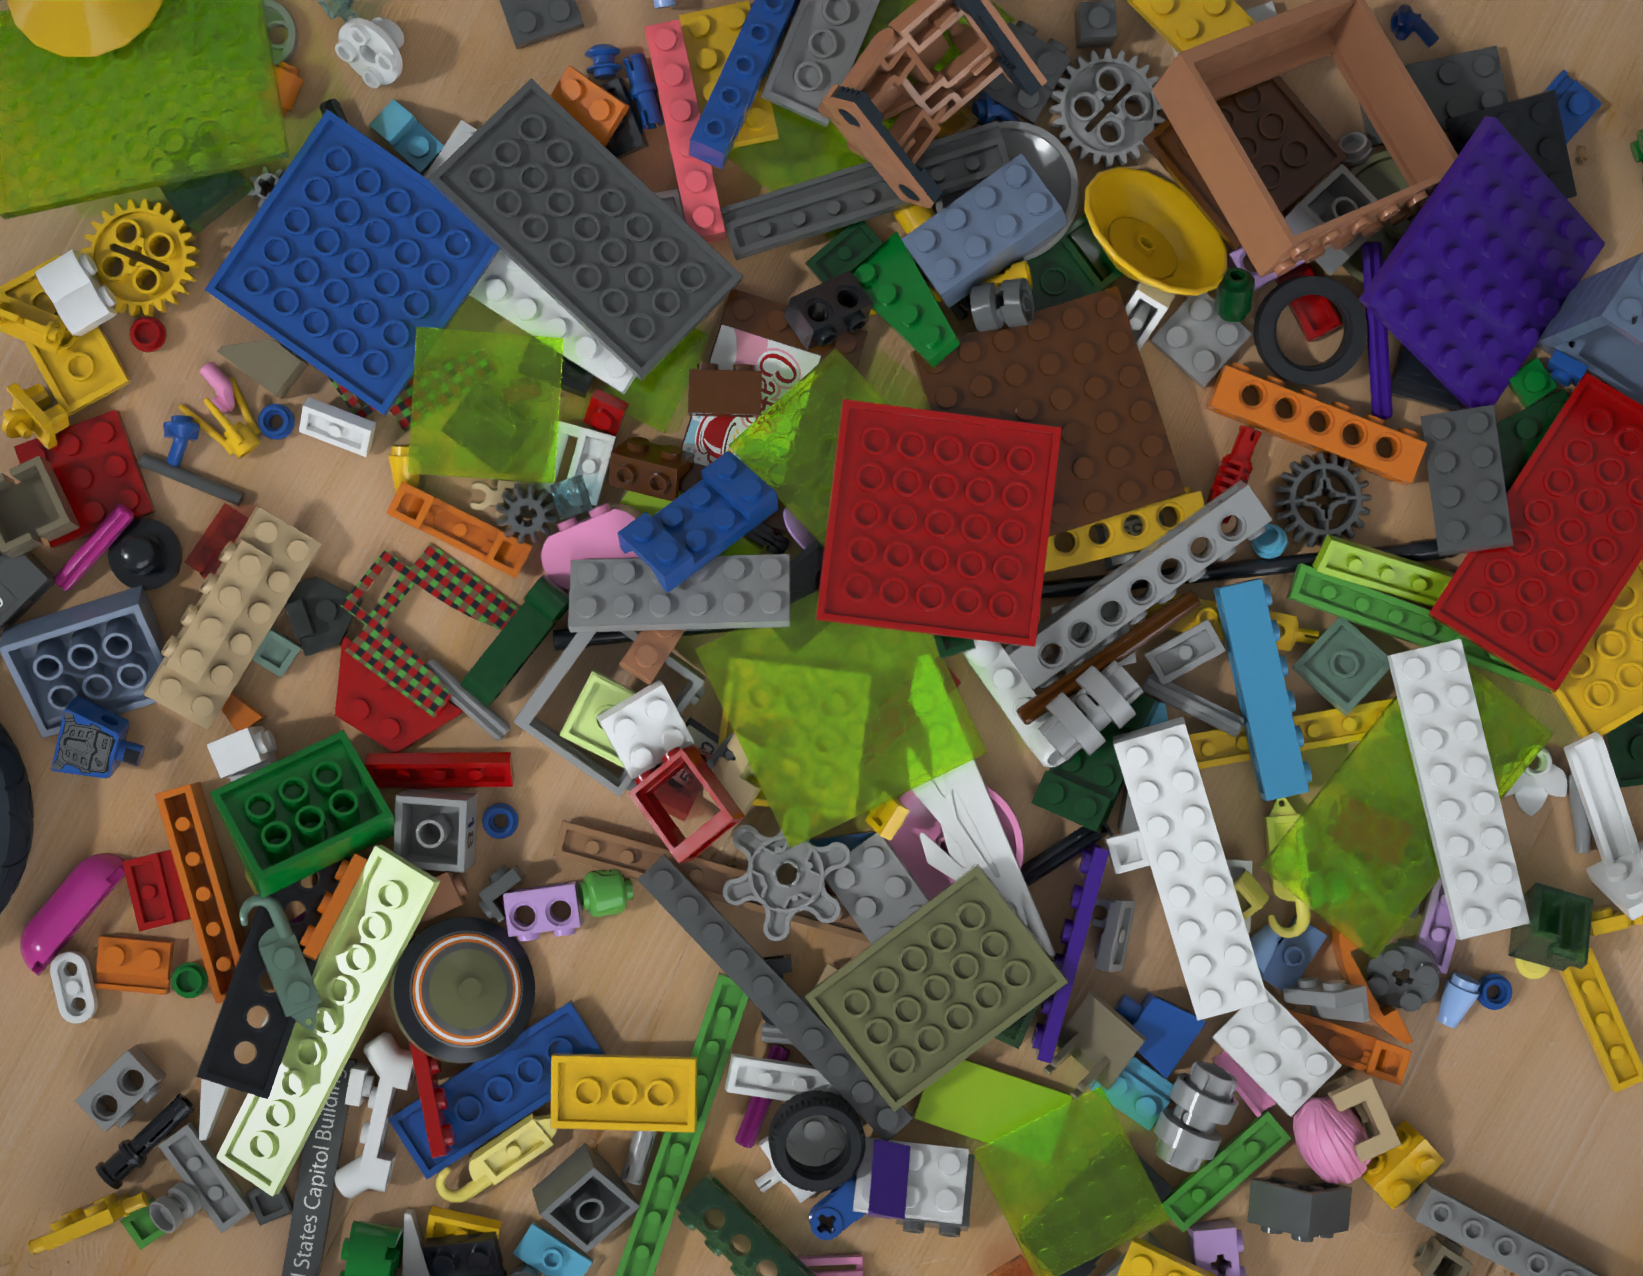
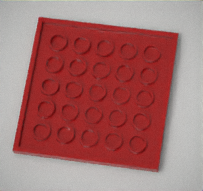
M843 399L815 620L1035 647L1062 427Z

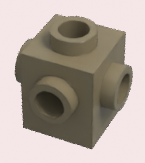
M1431 1235L1428 1242H1422L1417 1248L1413 1266L1421 1273V1276H1468L1473 1264L1462 1255L1465 1250L1463 1247L1448 1237H1445L1442 1242Z

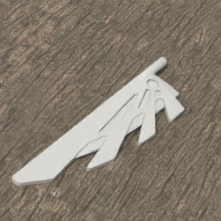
M930 653L919 656L915 666L909 701L929 737L932 778L913 749L908 747L906 752L909 786L940 822L949 854L946 853L929 836L922 832L920 833V839L927 863L953 880H957L976 864H979L1050 956H1054L1055 951Z

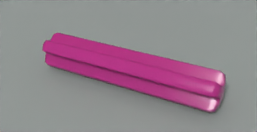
M122 504L117 505L56 574L55 584L64 591L72 590L133 521L134 513Z

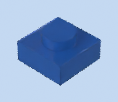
M1556 349L1548 362L1547 371L1552 373L1550 376L1557 383L1566 387L1572 384L1576 387L1584 374L1588 372V366Z

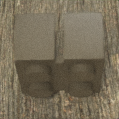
M37 456L9 469L11 476L21 481L18 484H15L12 478L0 473L1 553L15 558L44 545L41 540L42 537L52 541L81 528L49 461L41 456Z

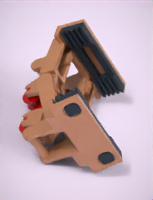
M917 0L888 24L890 28L881 30L873 37L841 85L833 84L818 106L820 114L825 118H829L848 141L847 147L849 150L869 161L902 201L930 209L940 197L943 191L925 168H920L915 164L940 131L939 125L949 119L998 75L1003 73L1010 83H1013L1030 96H1033L1047 82L990 0ZM963 16L970 26L964 23L960 24L958 20ZM948 30V38L959 49L961 54L941 71L937 72L933 68L951 47L942 35ZM907 75L911 80H916V82L914 84H911L909 80L906 78ZM901 113L888 131L882 122Z

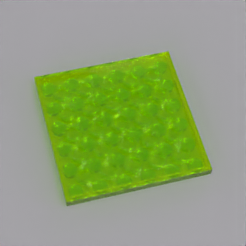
M819 590L790 604V627L739 628L695 649L790 848L988 753L944 660L940 658L937 645L931 634L815 620Z

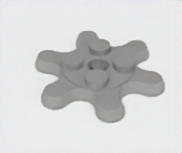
M792 807L785 812L782 829L774 837L762 836L751 825L739 826L733 834L735 847L747 856L748 869L743 876L731 879L724 885L723 897L729 904L735 906L742 905L751 900L761 903L766 912L763 931L765 936L772 941H781L788 936L791 919L799 911L811 912L822 923L834 922L841 913L840 903L826 891L825 879L831 871L847 866L851 858L850 850L844 843L833 842L825 847L813 845L807 836L810 816L801 807ZM786 863L792 864L797 869V876L792 884H784L779 879V869Z

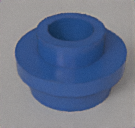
M270 404L260 412L258 426L266 437L273 440H281L289 436L293 431L295 418L291 410L286 406ZM281 416L283 419L282 426L274 429L271 424L273 417Z
M506 803L491 805L486 809L482 818L484 830L488 835L496 839H504L511 836L516 831L519 823L516 810ZM497 814L506 816L507 824L505 827H498L495 824Z
M1491 973L1483 976L1478 981L1480 983L1478 988L1480 995L1477 1000L1482 1006L1491 1010H1498L1510 1002L1512 986L1502 975ZM1492 985L1498 987V993L1495 997L1488 996V988Z

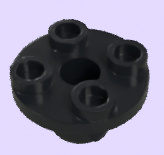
M136 519L126 527L109 547V564L114 575L126 586L134 588L142 585L144 591L155 590L165 586L178 576L182 563L181 543L170 526L153 519Z

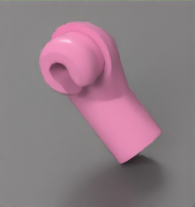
M209 362L202 367L200 374L215 389L217 397L211 399V401L224 415L226 412L231 413L235 407L232 382L214 362Z

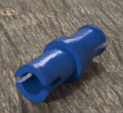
M645 54L630 55L632 61L629 60V57H625L622 61L631 86L629 95L631 100H634L636 103L642 129L657 128L655 123L658 126L664 124L656 98L658 93L657 85L651 81L645 61Z

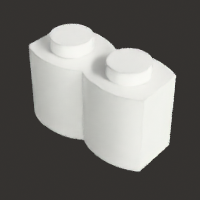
M73 249L35 271L68 330L72 335L81 337L118 315L113 306L117 304V300L106 285L101 286L95 275L98 272V268L92 258L87 253L82 255L81 252Z

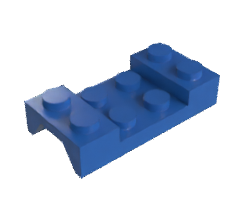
M727 451L701 470L703 478L701 481L651 517L645 512L617 532L621 550L625 554L633 551L652 569L660 585L667 593L779 510L777 492L730 451Z

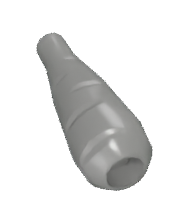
M1570 771V775H1568V788L1575 832V852L1590 853L1592 830L1572 771Z

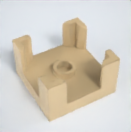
M1350 1067L1331 1076L1317 1090L1319 1097H1330L1338 1111L1342 1112L1351 1107L1353 1108L1355 1115L1369 1138L1354 1146L1356 1157L1361 1163L1401 1145L1373 1080L1368 1075Z

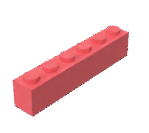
M680 19L645 26L644 29L686 223L707 243L726 239V233L711 165L689 155L690 138L701 116Z

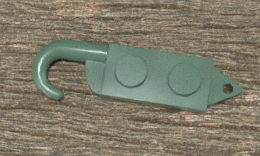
M260 894L253 895L240 908L239 918L241 925H248V914L253 907L263 906L268 910L274 927L267 930L261 936L258 942L259 952L285 1017L291 1016L309 1031L313 1032L318 1004L322 1001L296 936L293 934L282 905L276 898L271 895L265 898H261ZM307 1018L312 1020L310 1025H307L305 1022Z

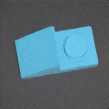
M394 99L369 124L376 133L421 175L430 168L444 147L417 121L415 116Z

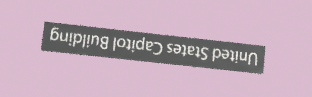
M348 1059L304 1145L282 1276H320L336 1186L334 1179L339 1168L349 1105L345 1104L350 1070L357 1063V1059Z

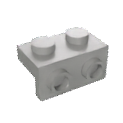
M1305 977L1297 979L1298 985L1283 988L1285 1003L1311 1005L1314 1017L1360 1023L1367 1022L1370 1019L1365 985L1346 984L1345 980L1319 981L1318 977Z

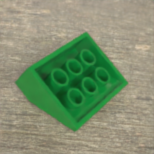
M344 730L210 792L244 867L261 898H265L394 835V816Z

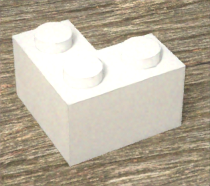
M263 725L245 728L207 744L220 778L229 777L231 782L278 761L274 753L277 750L275 738L270 730L265 731Z

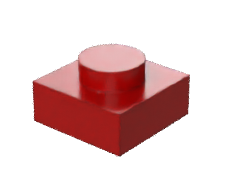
M596 389L591 397L583 422L616 437L621 429L629 403Z

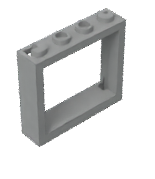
M641 631L620 632L635 641ZM577 632L513 722L614 794L621 797L626 789L631 791L637 786L635 780L638 777L632 780L625 769L619 776L573 742L559 736L560 733L536 717V714L596 633ZM671 652L664 663L689 680L673 702L684 721L686 717L681 714L688 703L695 706L706 690L702 686L705 682V675Z

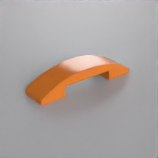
M404 481L401 482L386 514L514 578H517L533 547L525 542L523 544L518 543V539L513 536L507 538L500 529Z
M1340 910L1333 912L1331 919L1333 951L1343 980H1345L1346 984L1365 985L1370 1019L1388 1034L1408 1045L1413 1040L1397 1009L1389 1005L1379 1008L1350 953L1363 945L1347 914Z
M1284 1007L1340 1064L1401 1086L1411 1057V1050L1363 1032Z

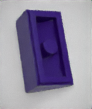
M874 1139L868 1217L905 1220L911 1146Z

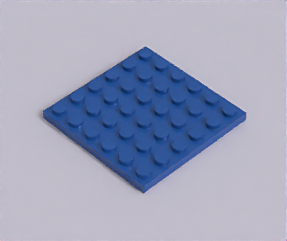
M327 109L205 288V291L381 414L387 415L491 264L500 248L431 185L428 179Z

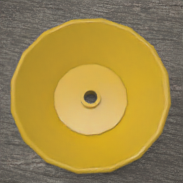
M7 0L15 25L35 46L62 57H98L128 45L151 25L164 0Z
M1116 167L1098 172L1086 186L1084 212L1095 238L1119 271L1139 283L1172 294L1197 296L1218 287L1227 272V248L1222 236L1178 186L1146 170L1127 167Z

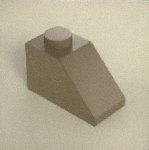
M273 339L223 345L217 351L281 399H283L308 366V364L300 359V356Z

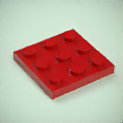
M113 410L66 427L55 434L57 445L49 450L37 438L14 446L20 464L37 456H41L51 463L81 527L52 541L48 540L50 548H57L91 536L119 504L126 506L134 513L133 520L156 512L118 410Z

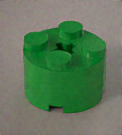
M354 1220L350 1237L345 1238L343 1242L341 1260L347 1262L345 1270H341L339 1276H395L397 1268H400L402 1261L403 1228Z

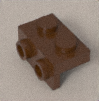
M643 437L628 438L611 452L609 484L613 487L674 501L678 498L679 480L694 467L695 453L682 451V448L676 445L662 446L650 443L648 439Z

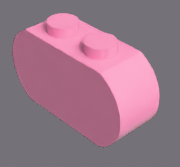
M607 502L589 510L590 517L577 521L576 516L557 523L556 527L558 530L546 539L541 553L542 565L547 576L559 586L570 589L571 560L640 558L633 551L625 554L621 550L617 533L642 515L638 510L624 504L610 508Z

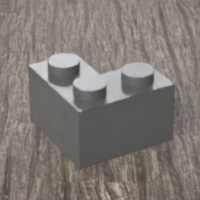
M1274 1176L1251 1179L1247 1222L1260 1225L1261 1231L1266 1233L1292 1234L1291 1239L1300 1242H1313L1314 1237L1333 1238L1334 1233L1348 1231L1352 1187L1335 1185L1333 1183L1329 1184L1323 1180L1298 1183Z

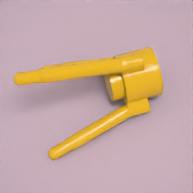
M229 377L233 386L234 398L247 425L244 426L241 421L232 425L210 398L204 399V404L226 429L224 432L225 437L184 404L178 405V409L182 413L193 417V422L199 424L202 430L221 444L230 456L235 454L238 459H241L262 443L257 437L261 431L254 422L234 377Z

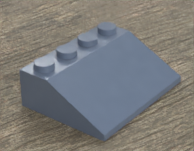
M141 585L4 628L0 640V653L42 738L59 733L64 709L76 696L117 715L157 703L146 697L143 691L165 657L161 655L165 642L155 612Z

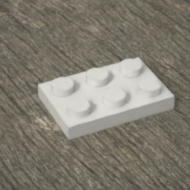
M1265 989L1268 1002L1239 1009L1212 1038L1291 1117L1342 1065Z
M865 1137L866 1148L863 1161L857 1170L853 1212L868 1213L874 1139H883ZM890 1140L889 1142L911 1146L905 1218L962 1224L969 1149Z

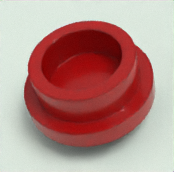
M141 317L130 328V340L134 347L146 353L155 352L162 348L166 342V328L160 320L154 317Z

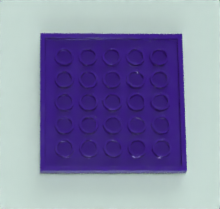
M1485 116L1366 288L1359 301L1467 409L1495 405L1509 385V378L1514 377L1536 346L1540 336L1550 321L1558 314L1559 308L1571 290L1577 286L1604 247L1605 242L1495 117Z

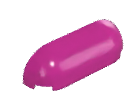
M100 853L82 860L26 924L20 939V951L25 964L37 976H40L125 876L122 861L125 860L113 854Z

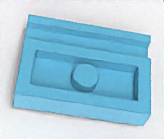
M1134 1056L1109 1090L1104 1088L1098 1081L1089 1088L1150 1131L1162 1110L1170 1103V1092L1174 1084Z

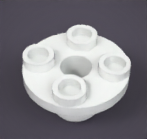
M377 17L372 21L353 18L341 27L338 34L339 42L335 46V51L340 59L348 62L362 76L366 85L371 88H378L380 85L391 84L402 72L403 63L399 49L404 44V34L395 22L386 18Z

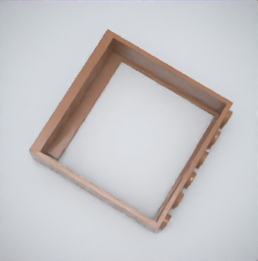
M1314 0L1182 51L1152 89L1260 278L1273 272L1277 276L1283 275L1297 265L1296 262L1303 259L1306 263L1313 262L1324 255L1326 249L1333 247L1335 251H1338L1351 244L1355 240L1354 237L1362 234L1363 238H1368L1379 232L1384 227V224L1390 222L1392 226H1396L1407 220L1412 215V212L1417 210L1420 212L1458 157V154L1365 0ZM1331 55L1409 187L1294 236L1216 101Z

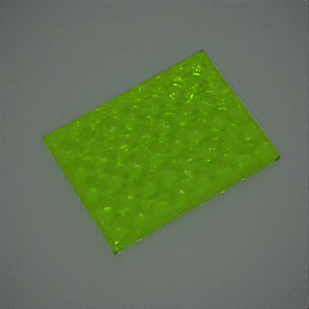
M164 0L151 25L128 45L98 57H62L37 47L15 25L10 9L0 11V216L4 220L290 158L264 0Z

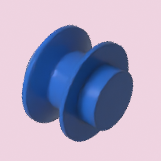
M597 44L589 48L585 52V56L593 60V65L586 69L587 73L594 74L595 79L600 80L616 77V72L622 69V65L614 62V56L620 53V49L612 44Z

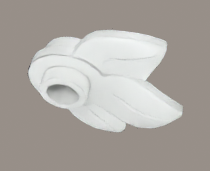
M1536 744L1526 745L1519 750L1515 761L1503 766L1498 786L1499 796L1514 794L1518 806L1529 816H1533L1538 812L1548 794L1556 797H1565L1567 794L1566 775L1562 769L1552 764V757L1543 746ZM1532 755L1538 759V764L1533 769L1529 768L1527 764L1528 758Z

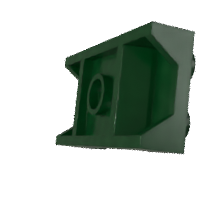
M1085 213L1072 222L1064 236L1053 247L1043 254L1027 260L1032 277L1031 291L1034 301V312L1105 290L1125 275L1116 268L1095 238Z
M1141 694L1130 704L1136 715L1120 729L1110 722L1100 731L1106 742L1089 756L1081 748L1068 761L1050 768L1049 771L1045 770L1031 803L1102 834L1105 823L1125 782L1113 744V737L1150 726L1159 702Z

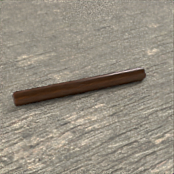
M1188 590L1019 707L1016 712L1025 725L1031 724L1048 712L1046 706L1061 692L1070 697L1080 690L1081 687L1075 680L1091 665L1099 672H1102L1114 660L1119 663L1201 605L1197 595L1192 590Z

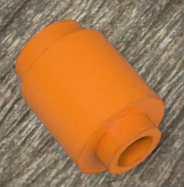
M280 61L278 67L270 65L257 96L260 98L257 107L285 119L287 112H292L304 83V79L298 76L301 70Z

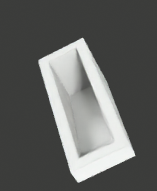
M201 1079L199 1140H207L211 1136L229 1087Z
M407 1209L404 1213L402 1276H431L423 1249L424 1239L415 1210Z

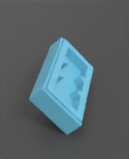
M534 1221L513 1252V1255L546 1276H584L593 1262L592 1258Z

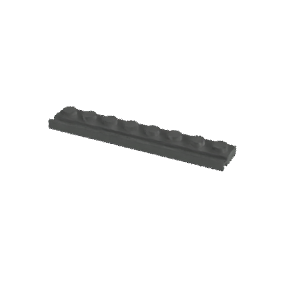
M994 121L932 141L915 165L925 168L943 191L940 195L943 196L979 184L1010 162V158L999 129L998 121ZM868 161L720 209L736 260H740L914 204L900 200L875 167Z

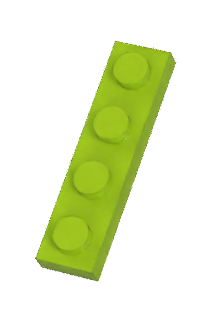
M1327 534L1312 565L1316 572L1431 607L1434 606L1455 574Z

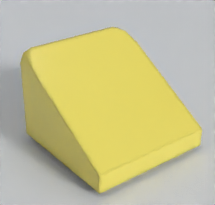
M1248 871L1243 872L1233 880L1245 920L1263 908L1269 896Z

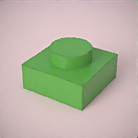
M152 1197L150 1200H148V1201H149V1205H150L153 1201H155V1198H154V1197ZM149 1205L129 1213V1216L123 1217L120 1220L140 1250L165 1234L151 1220Z

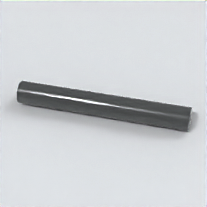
M143 453L140 457L138 465L234 505L240 506L245 496L243 492L179 466H172L168 462L147 453Z

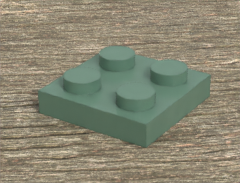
M1339 617L1293 665L1292 670L1343 715L1347 716L1390 671V666L1386 653L1348 620Z

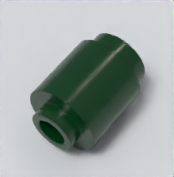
M1242 268L1227 269L1224 278L1217 287L1215 308L1223 320L1239 322L1251 311L1255 279L1250 272Z

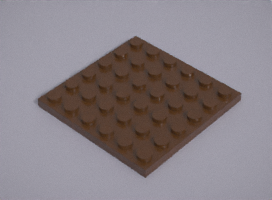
M1118 286L1034 312V319L1031 325L1009 327L1005 323L1003 328L999 330L985 332L977 330L959 336L957 339L960 345L934 368L916 351L910 353L929 410L1062 427L1049 537L1186 493Z

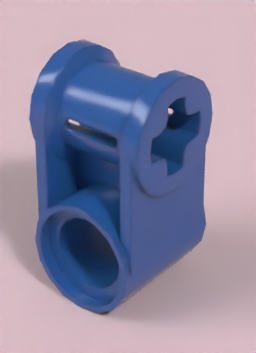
M853 1174L852 1178L846 1183L844 1182L843 1185L833 1188L830 1193L811 1208L809 1223L813 1234L819 1239H834L853 1222L867 1214L853 1212L856 1174ZM824 1214V1216L830 1217L832 1215L831 1220L833 1224L829 1227L826 1224L820 1225L819 1216Z

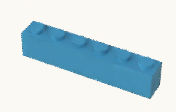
M1251 579L1213 588L1241 716L1245 719L1244 729L1260 799L1271 801L1309 792L1307 782L1312 781V774L1308 761H1303L1300 747L1304 746V738L1300 726L1294 725L1292 712L1296 711V702L1293 692L1286 689L1284 677L1288 676V667L1284 655H1279L1276 641H1280V631L1277 621L1270 618L1268 606L1272 605L1270 588L1268 584L1263 585L1262 579Z

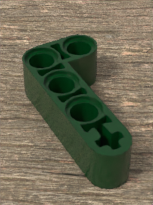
M542 575L532 586L524 598L525 602L460 684L487 707H490L569 609V592L551 580L547 575Z

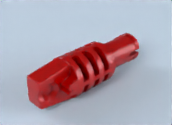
M1240 425L1230 454H1226L1221 460V465L1217 470L1218 473L1210 488L1207 504L1241 480L1244 483H1248L1249 475L1253 470V464L1250 460L1262 435L1260 431L1255 430L1253 432V428ZM1232 515L1225 517L1221 524H1227Z

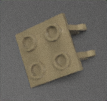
M1090 991L1059 1034L1057 1046L1061 1050L1053 1057L1052 1063L1043 1070L1048 1075L1052 1074L1070 1056L1082 1064L1090 1073L1078 1083L1077 1088L1070 1094L1077 1100L1096 1081L1109 1090L1147 1038L1094 991Z

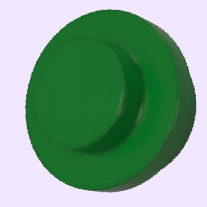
M186 962L174 970L171 982L174 991L179 996L195 998L206 990L209 979L202 965L195 962Z

